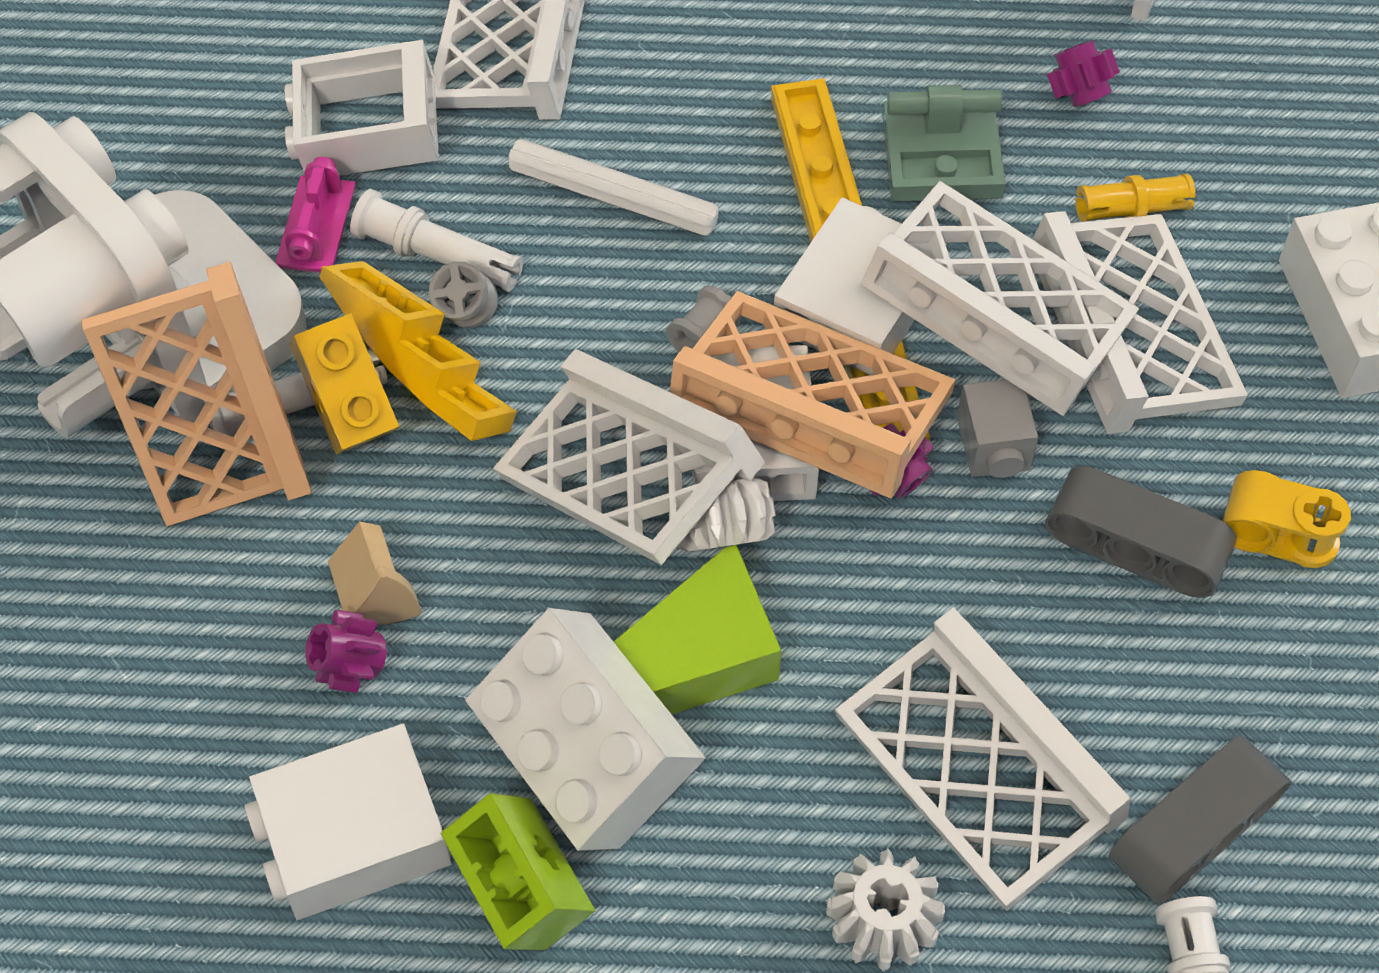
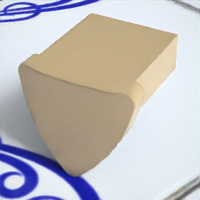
M359 521L328 560L342 610L363 614V619L375 620L377 625L400 622L419 616L421 608L416 593L409 581L395 571L381 526Z

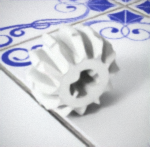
M752 478L751 481L746 479L730 481L679 543L677 548L691 552L767 540L775 533L773 516H776L773 497L770 498L768 483L759 478Z
M888 848L881 852L878 866H874L866 857L860 854L854 859L853 874L840 871L836 875L833 889L838 895L829 898L827 902V915L838 921L833 927L832 933L835 942L847 943L855 941L851 958L855 963L864 960L869 952L878 954L877 964L883 972L890 968L893 953H896L902 961L911 966L918 960V946L933 947L939 935L934 924L941 922L945 913L943 902L933 899L938 889L936 876L916 879L919 862L916 857L907 860L902 868L894 866V857ZM880 903L883 909L874 911V905ZM896 908L898 910L897 915L892 917L888 911Z

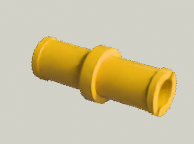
M1188 173L1146 180L1141 175L1126 176L1123 182L1078 186L1076 194L1084 196V198H1075L1077 215L1082 222L1119 216H1147V213L1179 209L1190 210L1195 202L1192 199L1186 200L1185 198H1195L1196 192L1193 179Z

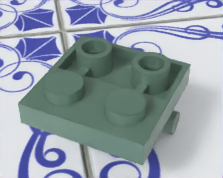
M927 85L926 91L888 92L887 101L883 103L882 119L891 201H923L939 181L968 199H1003L1006 182L996 112H1001L1002 107L1000 89L963 90L962 85Z

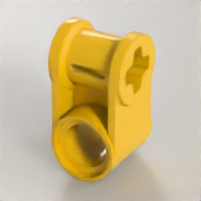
M1251 470L1238 474L1234 479L1222 521L1232 528L1237 536L1234 548L1246 552L1262 553L1294 562L1307 568H1320L1334 561L1340 549L1339 536L1345 533L1350 523L1351 510L1345 499L1329 489L1314 488L1281 479L1268 472ZM1324 505L1325 510L1322 519L1317 518L1316 514L1319 506ZM1310 540H1317L1314 550L1309 552L1307 548Z

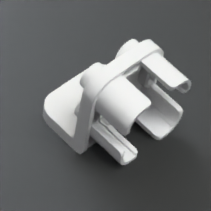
M28 112L0 129V205L15 196L25 219L0 235V361L7 360L28 347L33 359L40 366H52L88 343L83 331V319L208 281L207 268L230 261L270 371L293 356L289 345L294 335L307 329L304 308L296 284L211 199L192 191L173 190L154 195L149 190L143 189L131 198L123 201L108 186L116 180V173L106 151L92 131L75 116L52 128L39 115L34 112ZM203 305L175 313L168 328L196 338L207 320ZM129 328L105 335L113 343L109 349L132 358L146 335ZM213 335L209 344L218 347L215 337ZM159 340L146 363L175 373L188 351ZM201 356L188 379L215 388L225 373L226 366ZM95 357L43 390L37 397L38 407L42 416L65 438H68L115 406ZM116 368L121 378L125 371ZM138 376L127 395L129 397L138 390L155 388L162 395L166 386ZM233 386L229 393L235 391ZM179 391L171 407L181 418L195 421L203 409L201 399Z

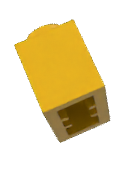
M352 313L293 336L289 343L336 455L392 433L399 427Z

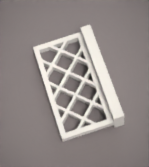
M450 0L433 68L436 109L535 107L539 120L560 119L585 0H541L525 12L515 5L520 0H492L473 14L466 8V4L472 0ZM504 11L514 18L494 33L484 25ZM525 30L534 36L532 41L516 52L505 44ZM476 31L483 38L482 41L464 53L456 48V44ZM495 50L505 58L485 73L475 65ZM516 70L525 76L522 88H499L496 83ZM464 71L474 78L473 81L461 89H446L447 83Z
M941 181L937 183L894 234L889 232L879 243L861 281V285L1062 416L1071 407L1081 389L1139 310L1131 302ZM940 205L960 218L962 226H939L934 210ZM968 242L973 258L950 259L945 243ZM984 242L999 243L1009 250L1012 258H989ZM908 243H930L935 259H931ZM1018 274L1023 291H1001L995 275ZM1034 274L1049 275L1059 282L1061 290L1040 291ZM958 275H979L985 292H982ZM1068 306L1074 324H1052L1046 307ZM1084 306H1097L1116 318L1114 323L1091 324ZM1029 307L1036 325H1033L1009 308ZM1058 340H1080L1087 359Z
M1066 211L1044 213L1033 237L1035 242L1099 283L1102 280L1130 295L1129 302L1132 304L1139 300L1168 316L1162 327H1159L1136 314L1127 326V329L1152 342L1146 354L1126 344L1122 336H1120L1087 381L1086 386L1107 434L1128 432L1136 419L1242 406L1248 394L1162 214L1071 223ZM1150 235L1158 251L1157 255L1154 257L1126 241L1127 238ZM1091 241L1110 251L1106 260L1102 262L1085 253L1080 242ZM1116 256L1146 271L1140 282L1110 266ZM1038 274L1045 291L1061 290L1057 280L1047 274ZM1154 275L1173 285L1179 295L1178 300L1174 301L1146 286L1151 276ZM1068 306L1052 307L1059 324H1074ZM1084 306L1091 324L1114 323L1116 318L1097 306ZM1173 319L1196 331L1201 342L1198 348L1167 331ZM1067 340L1072 350L1087 359L1080 340ZM1158 346L1189 362L1183 374L1152 358ZM1197 366L1217 377L1222 389L1210 390L1188 377L1193 368ZM1144 372L1173 388L1172 394L1148 398L1149 396L1140 375Z
M575 349L560 366L568 376V382L493 469L504 481L662 565L735 475L751 481L765 464V461L740 424ZM577 403L586 406V419L562 427V420ZM621 425L626 426L625 439L600 447V432ZM586 437V452L562 459V445ZM661 445L667 446V459L641 467L640 452ZM547 450V465L525 472L520 470L532 455ZM627 457V472L601 480V465ZM705 465L712 468L699 484L682 489L683 472ZM587 470V485L562 492L563 477ZM668 477L669 493L642 501V485ZM627 491V507L605 514L601 513L602 498ZM670 512V520L653 540L643 535L642 520Z
M953 607L934 622L935 631L837 707L835 712L845 727L1007 912L1104 831L1109 834L1128 819L1131 798ZM933 655L950 672L949 693L911 690L913 671ZM903 680V690L891 689ZM958 682L970 695L957 694ZM875 701L901 703L898 733L870 731L857 715ZM910 704L947 706L945 737L907 734ZM955 707L983 709L993 720L991 741L953 738ZM1000 728L1012 742L999 741ZM883 745L897 746L896 759ZM905 748L943 750L941 781L912 779L904 770ZM952 751L990 754L988 785L949 782ZM998 754L1027 757L1037 768L1035 789L996 786ZM1044 777L1057 791L1043 790ZM925 793L940 794L939 807ZM948 795L987 798L984 831L955 828L946 818ZM995 799L1034 802L1032 835L992 831ZM1042 803L1071 805L1086 824L1069 838L1040 836ZM968 842L983 843L982 858ZM991 844L1031 847L1030 870L1007 887L989 867ZM1039 848L1054 849L1038 862Z

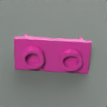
M327 157L315 158L314 162L306 166L305 176H300L275 261L280 268L321 273L322 266L335 264L356 182L340 180L335 162Z

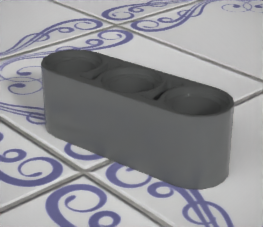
M1078 466L1070 470L1045 520L1048 532L1063 544L1179 593L1196 598L1212 596L1216 591L1237 542L1236 534L1225 522L1091 467Z
M1238 735L1137 821L1117 841L1108 857L1157 906L1161 905L1271 809L1288 790L1292 781L1243 735Z

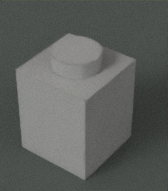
M1007 379L963 384L957 421L971 477L991 475L997 478H1006L1016 475L1021 471H1029L1038 441V434L1027 392Z

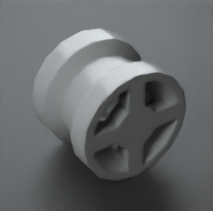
M451 262L442 266L433 275L429 284V298L432 306L445 313V318L461 328H476L484 325L493 316L497 308L498 294L495 285L476 267L466 262ZM476 293V296H473L471 301L467 303L468 306L465 307V301L469 298L470 294Z

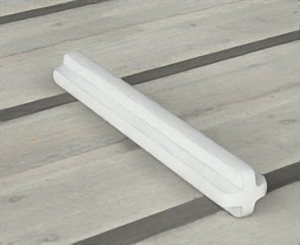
M524 139L516 140L513 148L510 150L508 157L509 168L515 172L703 236L710 235L717 223L718 206L714 203Z

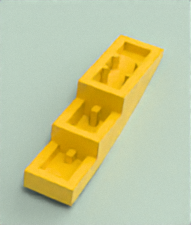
M364 261L322 266L319 277L344 315L352 313L362 339L385 367L427 408L470 441L511 431L517 411L474 383L481 362L439 335L445 313Z

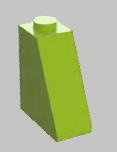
M737 545L723 548L614 641L615 645L671 715L779 680L781 648Z

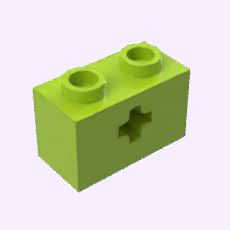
M489 793L440 833L503 949L547 950L596 911L532 799Z

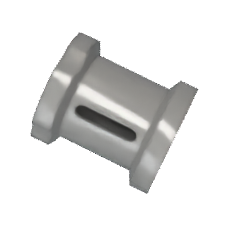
M704 286L698 292L694 307L684 318L674 319L666 328V335L672 346L678 352L684 346L693 349L732 297L718 287ZM742 315L734 323L736 327L740 324Z

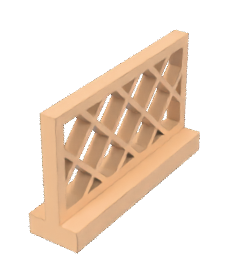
M231 261L207 268L208 281L82 320L83 331L166 527L284 489L288 501L312 493L302 456ZM203 305L207 320L196 338L168 328L175 313ZM126 328L146 335L133 358L109 349L103 336ZM213 335L215 337L218 347L209 344ZM159 340L188 351L175 373L146 363ZM201 356L226 366V371L215 388L188 379ZM116 368L125 371L121 378ZM138 376L166 386L154 408L128 398L127 394ZM232 386L234 387L237 397L228 394ZM179 391L207 401L195 422L167 413ZM220 406L245 416L234 437L208 428ZM137 418H139V419L145 421V423H144V425L142 426V428H141V426H140V424H139ZM158 426L186 435L174 456L149 448L148 443ZM251 435L255 445L247 442ZM199 440L225 449L213 470L187 461ZM238 455L261 462L266 472L245 480H239L226 475ZM158 467L165 469L162 476L158 470ZM178 474L205 483L198 495L172 503L168 494V490Z
M736 291L693 349L684 346L673 360L670 393L740 424L749 439L892 499L902 483L905 467L953 393L956 379ZM742 315L763 324L766 330L739 334L734 323ZM805 341L817 346L820 352L794 356L788 343ZM774 346L780 358L753 363L747 350ZM734 352L739 366H732L710 356ZM859 363L871 368L875 375L849 379L843 365ZM828 368L835 381L808 386L802 372ZM788 375L795 389H787L766 379ZM916 386L933 394L930 398L905 402L898 388ZM884 391L890 403L887 406L865 409L858 395ZM844 398L850 412L845 413L821 403V401ZM899 421L906 436L903 437L876 425Z

